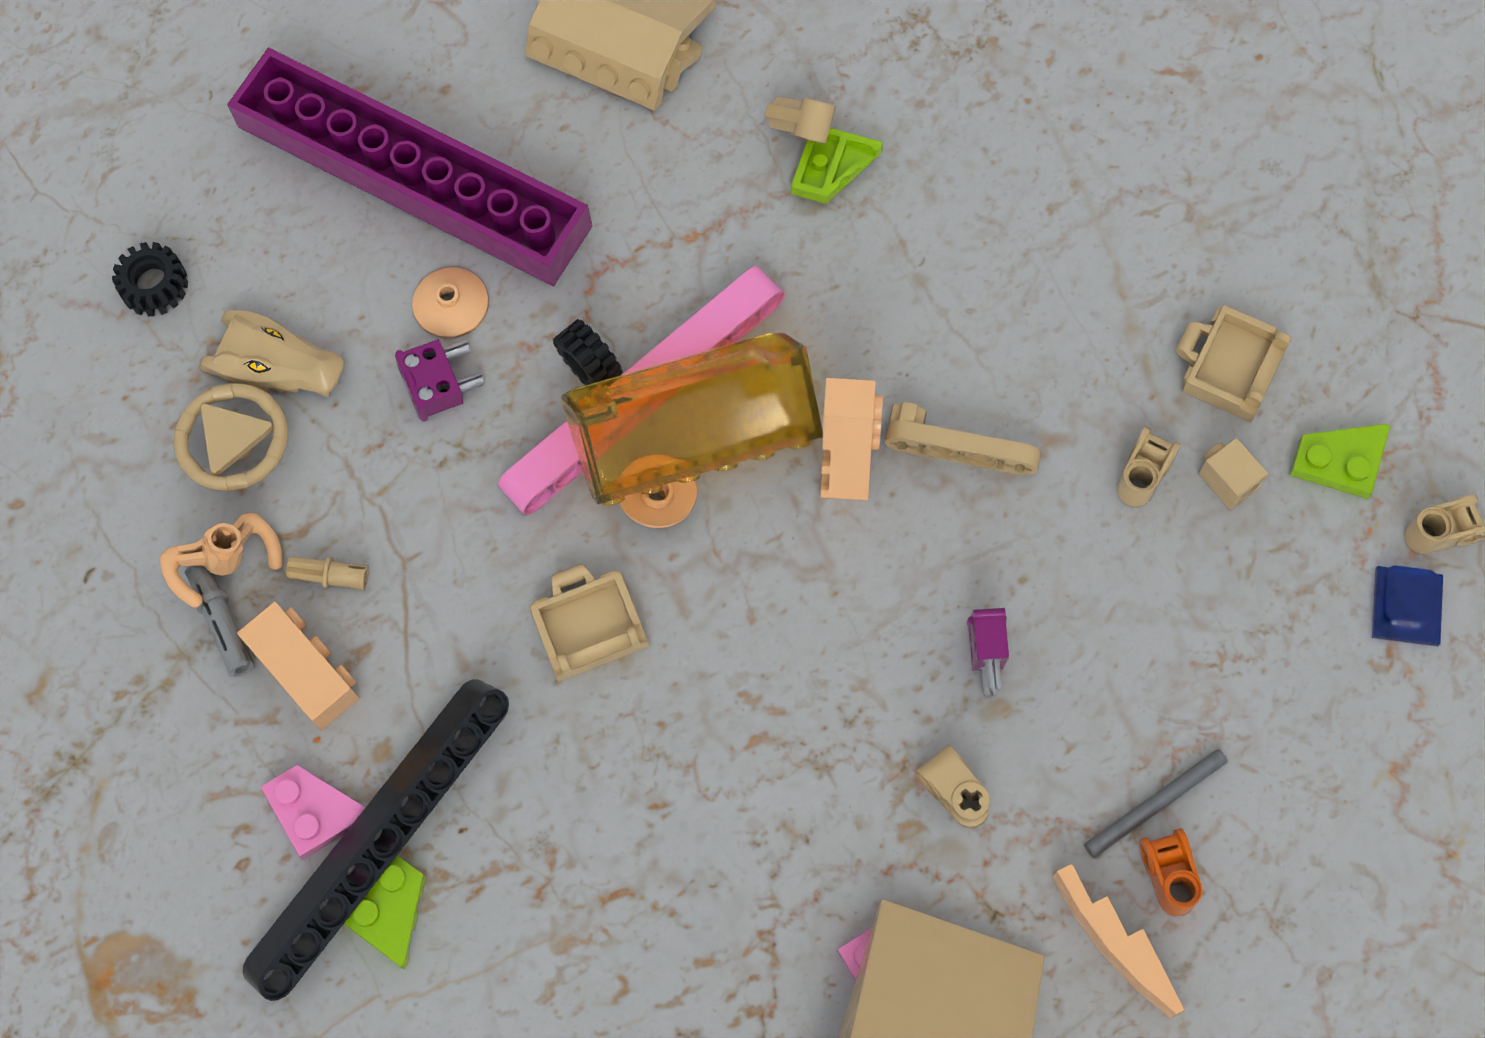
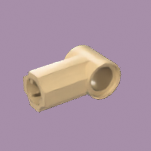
M777 96L772 103H768L765 117L768 119L769 128L793 133V136L826 144L836 106L808 98H803L802 101Z

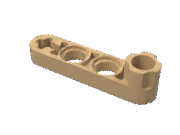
M902 402L892 405L885 445L893 450L1018 475H1033L1038 472L1041 451L1032 445L926 425L927 411L920 408L917 404Z

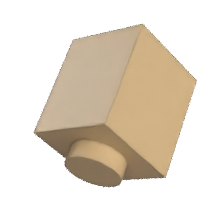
M1235 438L1226 446L1222 442L1216 444L1203 456L1205 463L1199 476L1223 503L1232 510L1261 488L1269 473L1246 447Z

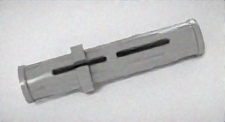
M189 566L185 570V575L192 589L203 598L202 605L196 608L207 620L229 675L237 677L246 674L253 669L254 663L245 648L243 640L237 634L238 628L227 606L229 600L225 591L220 590L213 573H210L204 566Z

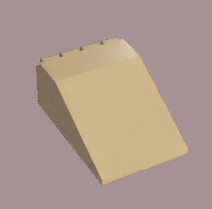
M881 899L838 1038H1032L1045 956Z

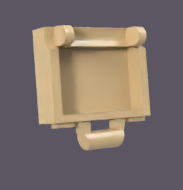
M1223 305L1222 309L1217 308L1210 323L1211 325L1190 322L1176 347L1177 354L1191 364L1182 381L1185 383L1182 392L1252 422L1292 336L1279 332L1272 325ZM1200 335L1207 337V340L1200 354L1193 352V349Z
M581 563L553 574V597L549 599L547 596L533 601V605L529 606L558 682L649 647L648 640L620 571H610L600 575L601 578L596 580ZM585 580L587 583L567 592H561L562 588Z

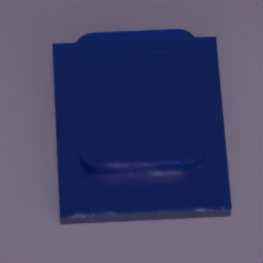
M1396 565L1391 567L1377 566L1375 568L1372 638L1438 647L1441 643L1443 574H1436L1432 570Z

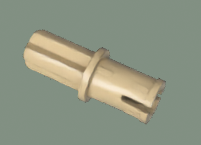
M289 557L286 564V576L295 580L322 583L323 588L326 589L330 586H341L364 591L368 582L369 566L334 561L333 557H327L326 561Z

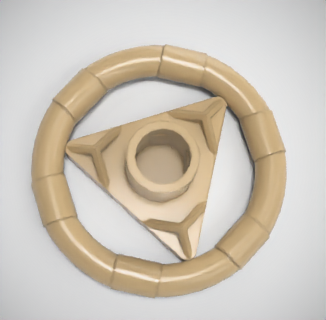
M228 383L206 390L187 405L176 424L173 440L174 451L180 468L192 481L217 491H235L248 488L260 482L275 469L281 461L288 444V425L281 406L269 393L252 385ZM233 398L249 399L261 407L270 417L272 424L269 421L215 407L211 404ZM200 413L202 414L209 466L212 474L206 472L191 456L189 451V435ZM273 431V438L265 458L257 466L247 472L226 477L219 476L236 461L246 459L251 454L253 447Z

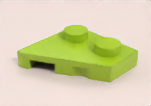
M830 128L826 144L807 140L791 184V194L824 204L829 203L881 155L883 142Z
M1379 424L1303 434L1299 440L1290 476L1369 499L1374 489L1390 425Z
M397 855L344 923V925L402 969H405L408 965L409 945L412 931L416 928L418 918L417 907L419 899L423 894L426 877Z

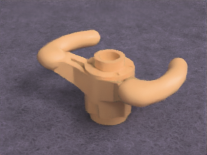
M242 514L233 525L220 523L211 529L208 528L204 538L195 543L167 548L159 558L161 572L172 592L183 602L196 608L202 605L203 598L182 580L178 573L180 566H204L210 573L220 576L232 574L240 567L243 558V545L251 534H257L265 544L268 554V566L272 570H279L283 566V553L278 536L269 523L258 514Z

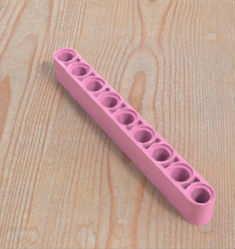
M753 266L745 271L507 470L500 478L498 487L524 515H530L537 511L771 314L784 299L785 292L758 266Z

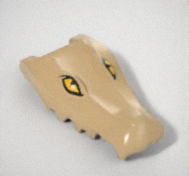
M226 310L221 322L228 326L221 343L215 355L204 356L199 365L203 372L219 376L230 383L252 385L265 392H268L269 389H274L280 393H285L286 391L298 393L299 389H303L328 397L331 390L338 385L340 374L344 371L345 361L342 356L315 346L289 331L282 324L252 311Z

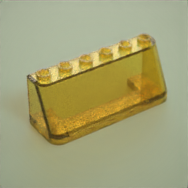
M770 333L579 387L561 396L564 413L592 499L597 505H615L623 502L625 496L638 492L642 494L655 493L663 489V485L675 481L681 483L692 482L699 479L701 473L711 470L728 471L736 468L738 462L751 458L753 460L768 459L775 455V451L788 447L790 449L804 448L812 443L811 440L823 437L807 348L785 333Z

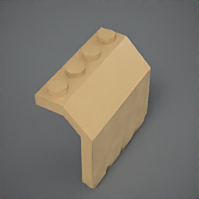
M540 0L529 23L525 56L655 111L662 103L666 75L679 45L715 9L716 0Z

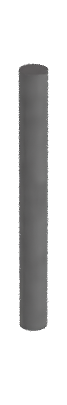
M1216 749L1086 842L1084 847L1093 858L1097 857L1228 763L1224 753Z

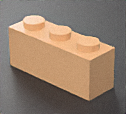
M274 601L239 630L237 634L311 721L322 731L360 699L351 689L357 682L342 665L334 669L328 663L326 658L332 653L317 636H314L310 641L301 631L306 624L292 607L284 612Z

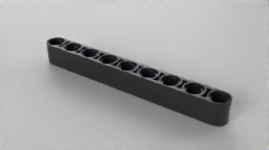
M479 679L467 681L456 692L245 960L242 970L244 979L261 996L267 1000L276 1001L286 997L293 990L505 718L509 708V701L504 692ZM486 696L484 704L480 707L482 699ZM460 730L458 738L454 740L456 732ZM434 763L432 771L427 774L429 767ZM408 796L406 804L401 807V803ZM382 830L380 837L374 841L376 834ZM355 864L354 870L347 875L348 870ZM328 899L326 906L320 909L321 904ZM301 934L299 940L295 944H292L293 940ZM274 969L273 973L264 980L266 974Z

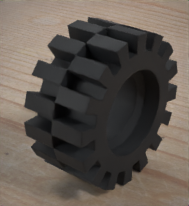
M147 242L140 243L141 250L136 251L134 246L128 248L131 254L129 257H126L124 254L119 256L118 259L122 266L114 264L113 271L116 275L112 276V282L115 285V289L130 310L133 308L136 314L142 315L145 311L148 317L155 316V309H158L161 315L168 313L165 306L170 304L173 309L179 304L175 299L176 296L183 299L186 295L183 288H188L187 273L177 255L172 252L171 248L166 245L162 248L160 243L153 242L152 249H150ZM150 269H159L164 272L163 279L156 286L148 289H140L137 286L138 278L144 272Z
M575 320L553 338V344L557 348L558 354L564 358L565 364L569 365L573 374L577 375L579 380L586 384L588 389L593 390L594 393L599 394L623 373L614 353L609 351L608 345L603 343L600 336L596 332L594 333L592 328L588 324L586 325L584 321Z

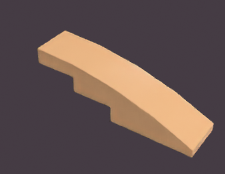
M1073 864L1057 870L1052 877L1074 917L1102 955L1135 990L1167 1017L1172 1018L1185 1011L1144 929L1128 936L1108 896L1092 903Z

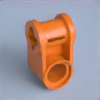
M1182 828L1173 831V835L1151 841L1147 837L1139 839L1141 858L1147 873L1150 875L1161 908L1167 914L1175 917L1190 913L1201 899L1203 888L1193 861L1190 843ZM1173 884L1183 885L1190 893V901H1176L1170 894V886Z

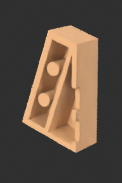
M826 378L821 498L868 500L871 450H879L883 396L875 395L876 381Z

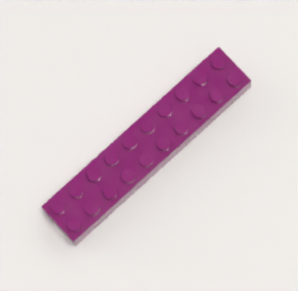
M269 47L227 104L238 128L553 287L593 227L587 204Z

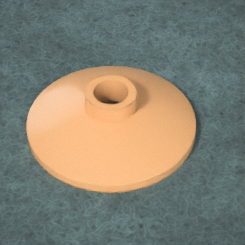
M458 267L442 268L427 275L418 284L412 299V309L418 324L429 334L440 338H457L476 329L485 318L489 305L488 293L481 279L471 271ZM454 293V297L451 300H442L444 295Z
M648 455L633 461L624 469L618 481L617 496L622 510L630 519L646 527L665 528L681 522L690 514L696 503L697 485L691 471L680 461L664 455ZM653 494H659L664 499L655 501L649 497Z

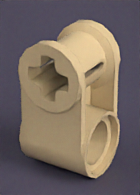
M1145 426L1129 456L1130 459L1118 483L1117 493L1121 501L1131 507H1141L1151 500L1163 475L1167 474L1181 447V443L1176 441L1172 444L1152 434L1151 428ZM1130 479H1140L1147 487H1136L1130 482Z
M1466 495L1444 504L1423 509L1405 529L1404 538L1408 547L1419 554H1430L1455 546L1470 545L1485 539V525L1476 506L1479 502L1477 495ZM1422 525L1429 526L1434 531L1435 537L1427 534Z
M947 745L915 771L919 780L930 794L941 802L961 826L967 828L977 827L987 819L990 805L989 794L986 788L970 771L962 757L950 745ZM966 798L970 802L976 799L979 800L978 811L975 812L972 808L964 811L963 799Z

